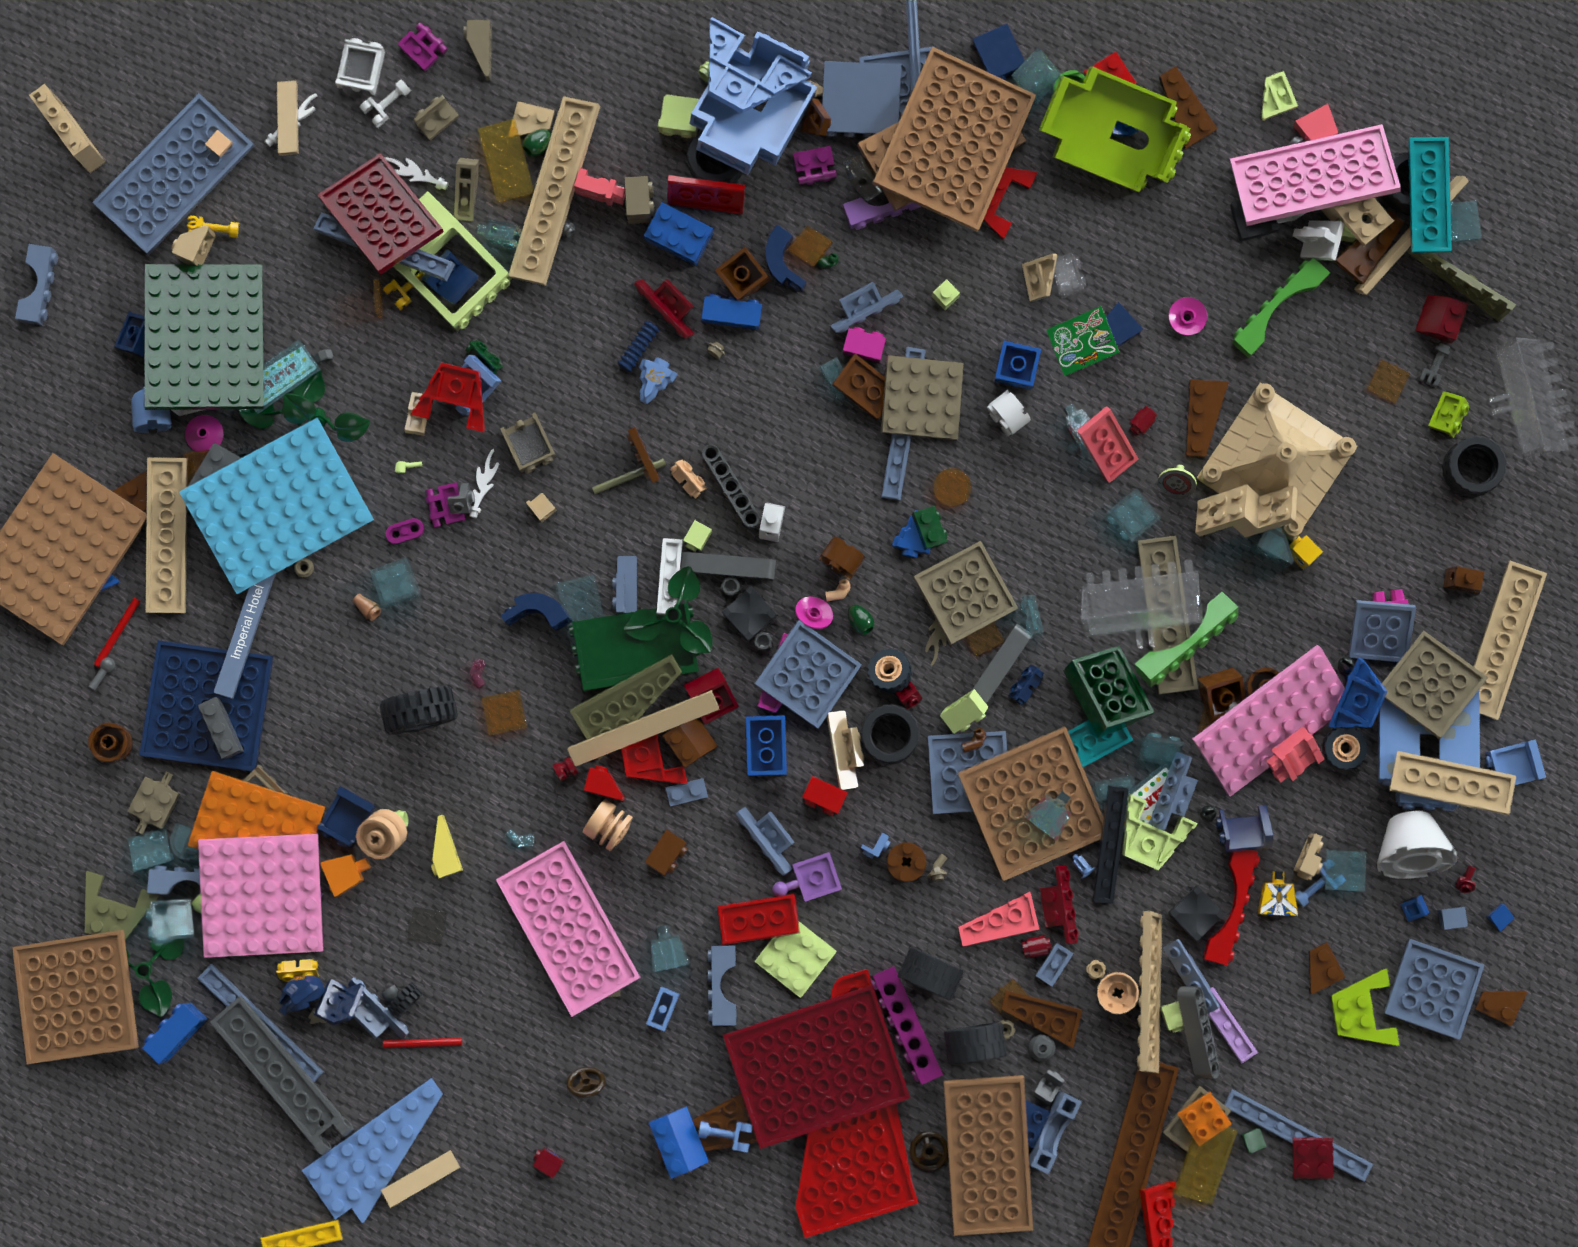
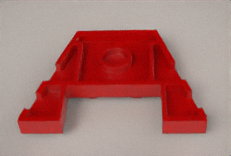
M1005 167L983 219L1000 238H1005L1012 225L1011 222L995 215L1010 182L1014 181L1030 189L1037 176V172Z
M441 362L424 394L421 395L418 404L413 408L411 415L429 419L433 401L438 400L470 408L466 428L485 432L480 372Z
M658 734L621 748L626 777L688 784L684 766L664 770Z

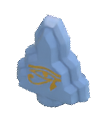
M655 358L654 362L642 359L639 367L642 371L640 380L643 383L640 389L641 402L648 404L656 397L658 391L664 390L668 383H673L678 374L668 368L670 365L668 362L660 358Z

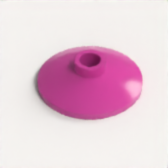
M1184 297L1177 300L1171 306L1169 322L1172 328L1179 334L1194 335L1204 328L1207 322V311L1199 300ZM1184 315H1190L1191 319L1189 321L1184 320Z
M200 415L193 418L185 430L187 444L199 453H208L213 443L220 445L224 435L220 422L209 415ZM201 430H206L205 436H200Z
M805 597L796 605L795 613L798 620L809 628L823 629L832 622L833 611L820 598Z

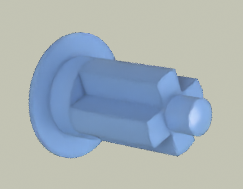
M1076 854L1073 855L1074 861L1072 863L1083 875L1081 879L1094 871L1095 867L1091 868L1082 855L1079 857Z

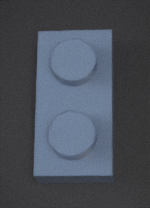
M704 778L687 782L688 784L685 785L678 784L666 787L670 807L707 798Z
M1056 943L1035 976L1053 986L1073 953Z

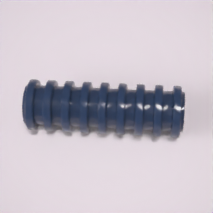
M649 321L644 322L645 325L641 326L642 330L637 332L638 336L634 337L635 340L631 341V346H628V350L624 351L625 355L620 357L621 361L618 360L617 362L627 372H632L631 368L636 366L635 363L639 362L638 358L643 356L642 352H645V348L649 347L648 343H652V338L656 337L655 333L659 332L658 327Z

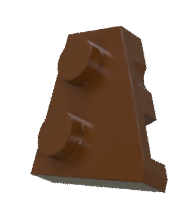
M1482 991L1475 1009L1512 1026L1527 992Z

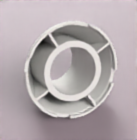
M1409 811L1397 814L1389 820L1377 861V868L1379 872L1383 871L1385 876L1391 878L1413 879L1427 877L1428 872L1437 870L1440 873L1452 867L1457 862V853L1430 813Z

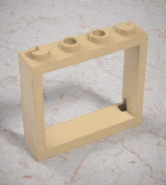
M45 84L29 95L72 155L90 173L105 163L103 157L64 104Z

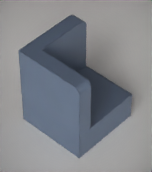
M1465 907L1438 910L1441 929L1468 926Z

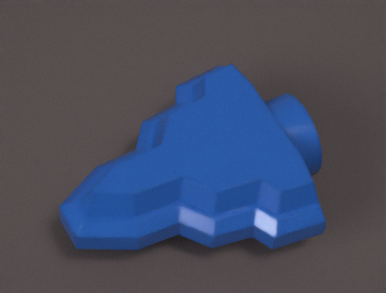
M911 515L907 526L902 528L899 536L894 538L892 547L903 550V556L917 558L918 553L930 554V549L924 550Z

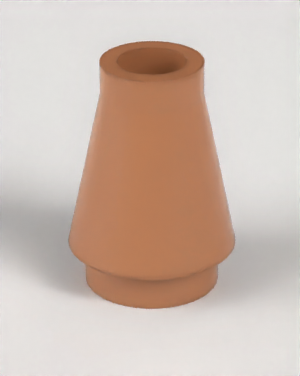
M357 594L352 602L366 619L373 621L381 613L379 604L361 594Z

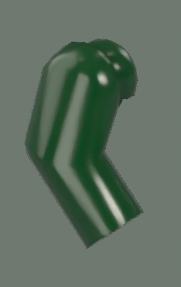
M814 251L809 259L825 269L837 265L839 257L835 253L822 257Z

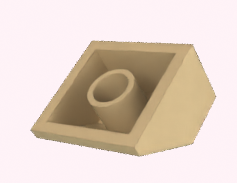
M206 225L181 234L172 244V253L184 263L196 266L203 264L216 234Z

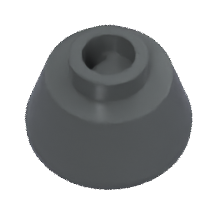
M1040 1034L1030 1040L1028 1050L1033 1059L1043 1062L1049 1060L1054 1055L1055 1044L1049 1036Z

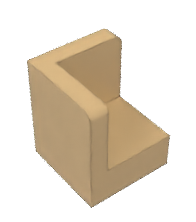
M543 493L531 502L529 500L526 502L541 522L557 511Z

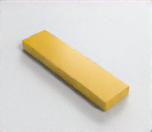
M339 1220L260 1239L262 1247H313L342 1240Z

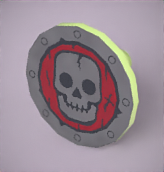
M1177 465L1176 468L1163 471L1158 479V485L1162 492L1176 498L1191 495L1197 485L1195 477L1190 472L1184 470L1183 465Z

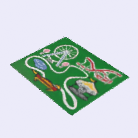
M1102 306L1046 330L1064 376L1119 353Z

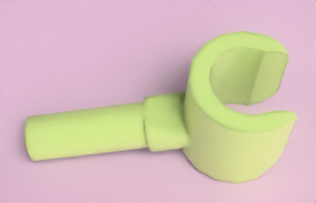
M399 461L396 463L395 472L405 473L406 468L422 466V461L413 463Z

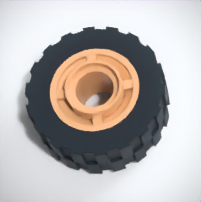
M883 649L871 658L870 664H868V675L874 687L880 692L895 694L908 686L912 679V667L902 652L896 649ZM888 669H894L891 674H886Z
M1353 727L1333 729L1323 740V755L1326 757L1327 762L1336 768L1353 769L1366 758V753L1368 752L1366 738L1359 730ZM1344 742L1349 745V751L1345 754L1340 749Z

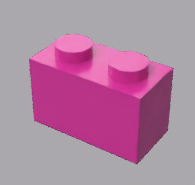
M859 327L849 328L843 354L851 356L856 354L862 359L880 363L886 338L878 332L870 334L864 332V329Z

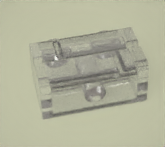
M1074 253L1059 256L1056 260L1054 277L1061 298L1082 293L1086 286L1084 275L1080 276L1078 270L1081 268L1079 258L1074 257Z

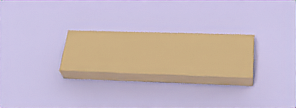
M277 82L278 154L280 156L299 154L297 82Z
M450 1150L381 1191L391 1208L457 1170L460 1166Z

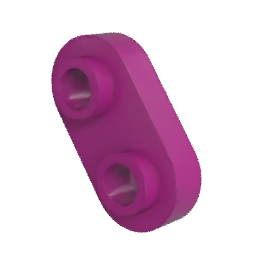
M415 518L393 524L387 528L386 538L392 544H400L419 538L424 533V525ZM415 525L418 526V531L412 532L411 528ZM395 531L400 533L398 538L393 537Z

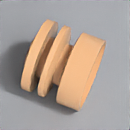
M604 799L589 819L582 833L591 839H595L601 834L602 838L599 844L602 846L607 839L610 840L606 849L611 851L626 835L633 817L628 815L622 821L621 819L625 812L622 810L616 816L613 815L616 805Z
M1119 972L1111 973L1104 977L1098 986L1097 992L1099 1002L1103 1008L1116 1014H1122L1131 1010L1135 1006L1139 995L1137 984L1132 977ZM1115 988L1123 989L1122 998L1113 997L1112 994L1115 992Z

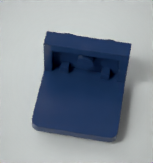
M446 250L441 258L455 264L447 282L428 274H424L422 279L437 294L450 303L455 304L475 283L478 275L463 265L449 250Z
M329 979L314 1015L331 1025L352 1019L357 1012L356 1006L364 995V985L359 983L346 987L333 979Z

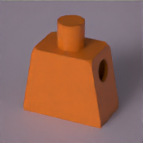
M354 855L320 863L334 897L341 896L364 881L361 872L371 868L367 858L356 862Z

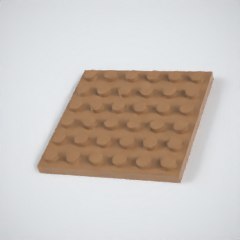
M1066 727L957 773L1002 881L1101 839L1104 817ZM1062 791L1069 796L1065 802L1058 798ZM1045 795H1048V814H1053V809L1054 814L1067 809V814L1059 829L1057 828L1054 815H1048L1055 833L1054 838L1045 833L1047 809H1031ZM1026 813L1046 815L1035 822H1031L1024 817Z
M124 930L12 947L27 1064L139 1048Z

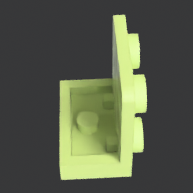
M665 95L661 119L658 122L659 132L669 136L673 134L681 135L684 138L696 136L698 128L690 125L689 122L691 113L699 99Z

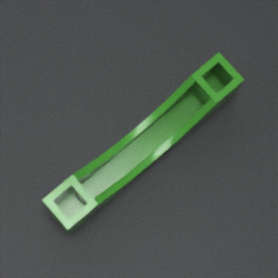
M1314 257L1310 261L1306 259L1298 267L1300 271L1296 275L1292 273L1286 280L1288 284L1284 288L1279 287L1272 294L1274 298L1270 302L1266 300L1259 308L1261 312L1257 316L1253 314L1246 321L1248 325L1244 329L1240 327L1234 333L1233 337L1235 339L1232 343L1245 356L1249 358L1263 344L1268 320L1278 305L1295 294L1315 290L1330 274Z
M1221 592L1208 603L1203 622L1189 639L1173 648L1147 653L1135 663V672L1150 687L1160 684L1169 672L1176 671L1181 662L1189 660L1199 647L1203 648L1206 646L1209 639L1214 635H1219L1223 631V627L1228 623L1232 624L1238 618V606Z

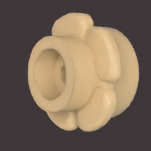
M1093 960L1091 964L1087 965L1086 971L1089 973L1090 978L1101 979L1105 975L1106 967L1103 962Z

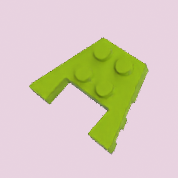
M1382 969L1331 995L1337 1035L1399 1045L1396 1027L1376 1030L1370 989L1390 986L1387 969Z

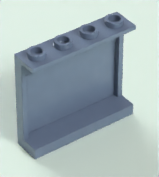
M825 61L822 106L831 117V126L828 128L825 136H836V133H844V137H855L856 134H863V138H869L898 123L901 65Z

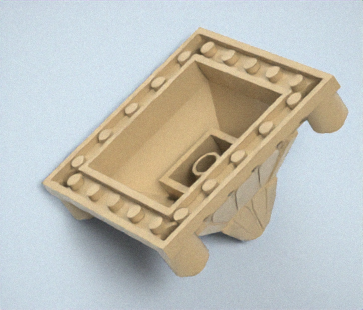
M1259 383L1196 479L1219 494L1244 485H1248L1259 496L1289 486L1296 487V522L1273 529L1293 542L1302 532L1303 527L1350 456L1355 452L1357 446L1352 438H1343L1275 393L1271 385Z

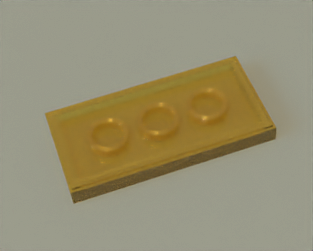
M510 119L478 128L497 203L533 194L534 188L516 120Z
M1227 1127L1200 1146L1192 1138L1174 1193L1212 1205L1238 1131Z

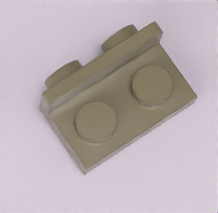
M442 95L441 97L434 98L430 102V106L425 110L421 109L418 111L414 122L431 141L455 121L459 115Z

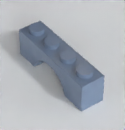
M33 244L28 246L25 263L35 270L37 286L30 296L18 300L15 319L19 322L43 325V321L47 319L46 303L50 301L51 291H49L50 283L52 284L54 281V272L52 270L53 265H56L58 255L52 247Z
M154 866V870L149 869L147 893L169 894L177 883L184 880H192L200 885V869L194 868V872H186V868L174 867V871H167L166 866Z
M712 946V950H708V962H712V970H708V982H712V989H708V1001H712V1009L708 1010V1019L712 1021V1025H736V1004L729 1002L723 996L720 987L723 974L729 968L736 965V946Z
M1060 1090L1058 1091L1049 1110L1051 1113L1035 1147H1032L1029 1154L1030 1166L1049 1174L1057 1157V1147L1066 1126L1074 1120L1082 1101Z

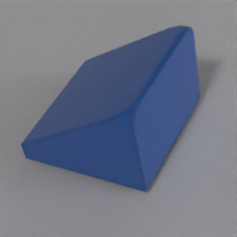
M1422 895L1400 904L1408 922L1429 913Z
M1500 904L1487 916L1499 931H1502L1515 919L1504 904Z

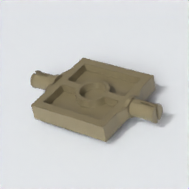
M166 771L161 782L154 781L148 777L144 778L127 811L141 820L135 830L138 833L143 834L148 824L155 825L161 829L164 828L181 795L168 786L173 774Z

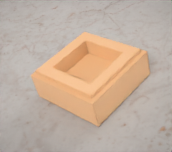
M218 130L205 143L220 158L233 144L231 140Z

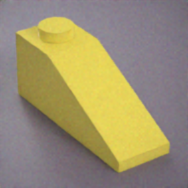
M444 815L438 816L432 859L434 864L431 865L434 875H438L439 878L463 871Z

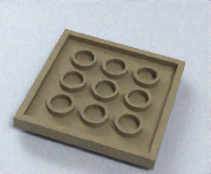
M888 355L886 359L881 433L958 440L963 363Z
M981 541L913 577L950 645L1018 609Z
M1423 631L1382 685L1387 690L1384 699L1441 739L1488 677Z

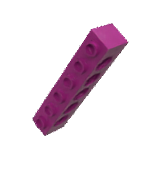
M892 966L872 975L874 980H871L875 992L879 990L882 996L879 999L883 1010L887 1008L890 1016L887 1019L891 1028L896 1027L898 1031L895 1037L899 1045H904L907 1051L903 1053L907 1063H912L915 1069L911 1071L915 1081H920L922 1085L942 1076L943 1073L902 982L898 978L895 967ZM887 984L894 985V994L886 995L884 987ZM895 1002L902 1003V1012L894 1013L892 1005ZM908 1020L911 1022V1029L909 1031L901 1030L900 1024L902 1021ZM912 1038L919 1040L920 1044L917 1049H911L908 1046ZM921 1056L926 1057L928 1060L927 1065L922 1068L917 1066L916 1063L917 1059Z

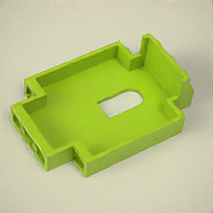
M1095 67L1088 68L1083 83L1060 76L1039 128V131L1059 139L1052 156L1053 158L1136 192H1140L1141 189L1145 188L1147 183L1146 175L1166 183L1173 179L1176 172L1174 169L1176 162H1180L1183 156V151H1181L1183 145L1188 143L1191 136L1189 133L1190 128L1170 120V117L1173 118L1177 111L1176 101ZM1116 122H1122L1145 132L1148 136L1147 146L1137 150L1110 139Z

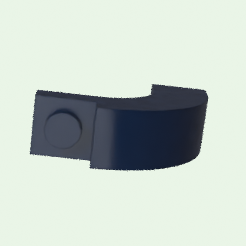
M777 224L770 234L766 245L767 267L773 279L781 287L787 281L789 282L787 285L793 290L797 291L799 289L803 291L806 287V281L790 271L783 261L784 252L792 242L793 235Z
M527 593L514 598L517 605L507 608L504 611L505 613L501 615L503 621L510 626L529 614L540 613L546 616L555 631L562 629L573 621L565 608L555 599L540 593Z

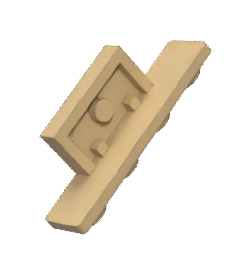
M845 711L828 713L827 721L839 789L858 787L855 768L864 766L860 734L857 727L848 729Z

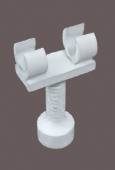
M401 79L395 84L396 89L393 93L391 92L380 104H376L369 97L368 100L360 105L365 114L373 107L380 113L372 120L377 128L389 119L383 112L385 107L401 94L406 96L411 91Z

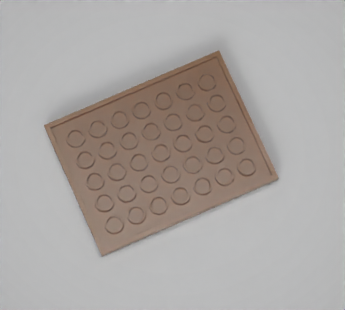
M932 47L872 184L978 232L1036 95Z
M52 453L0 531V605L61 645H64L147 522V514Z

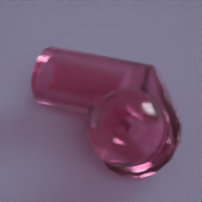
M483 659L475 660L469 672L477 689L486 684L481 676L485 667Z

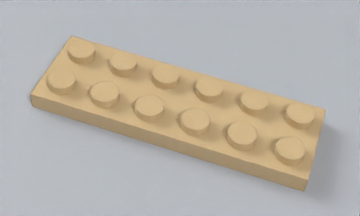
M1397 751L1389 790L1509 815L1516 776Z

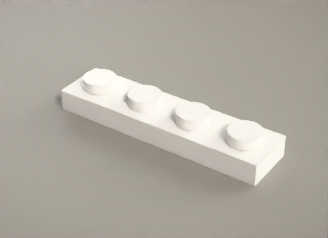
M663 538L657 615H665L666 610L674 607L678 601V598H673L668 594V583L671 577L680 570L682 540Z

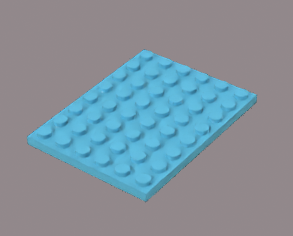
M318 418L309 421L179 491L236 594L374 520Z

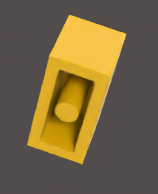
M1306 535L1303 538L1299 536L1288 546L1290 550L1287 554L1302 569H1305L1323 551Z

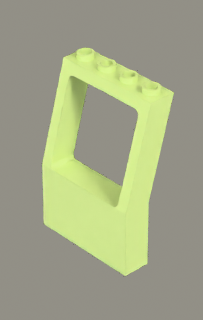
M427 191L419 200L439 223L444 232L425 244L420 250L435 255L453 236L459 235L496 272L456 313H451L415 276L417 270L399 263L393 266L458 331L459 329H464L473 316L479 315L483 310V306L492 302L501 289H506L510 285L512 278L508 276L509 273L460 222Z

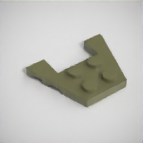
M86 871L85 933L93 935L124 930L126 941L153 903L159 898L160 894L147 893V890L142 889L134 908L98 896L105 876Z

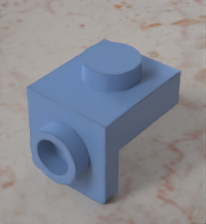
M882 833L873 850L862 844L863 854L872 859L874 856L878 857L881 851L885 852L890 844V841H888L889 836Z

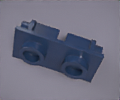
M1030 664L1029 667L1023 670L1022 677L1018 683L1011 687L1008 696L1015 699L1020 705L1026 703L1033 693L1028 687L1031 685L1036 689L1043 679L1044 673L1038 667Z

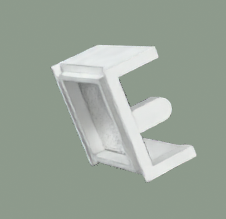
M351 38V40L345 39L339 72L335 82L337 87L342 89V86H348L357 92H360V89L368 90L371 95H375L385 54L383 47L376 42L367 44L362 43V40Z

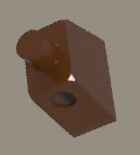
M1458 566L1447 568L1443 588L1480 595L1484 572Z

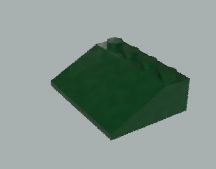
M1120 646L1074 659L1063 670L1098 738L1114 733L1155 713Z

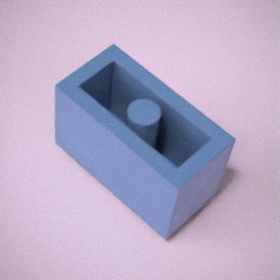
M661 987L646 1024L666 1031L680 993Z

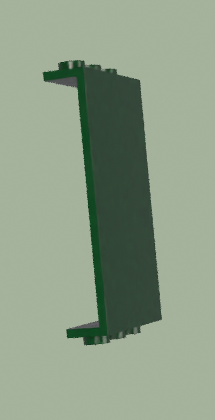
M688 602L680 604L678 609L682 613L681 620L687 626H690V618L694 617L692 606H688ZM657 608L649 609L655 613L656 621L665 616L657 615ZM636 611L572 621V626H569L570 636L575 637L576 645H572L574 657L578 656L579 664H575L577 676L581 675L583 691L614 686L670 655L674 657L680 667V675L699 672L697 656H700V653H690L681 646L680 635L686 629L679 622L671 623L665 620L657 624L660 633L650 641H642L631 637L624 631V627Z

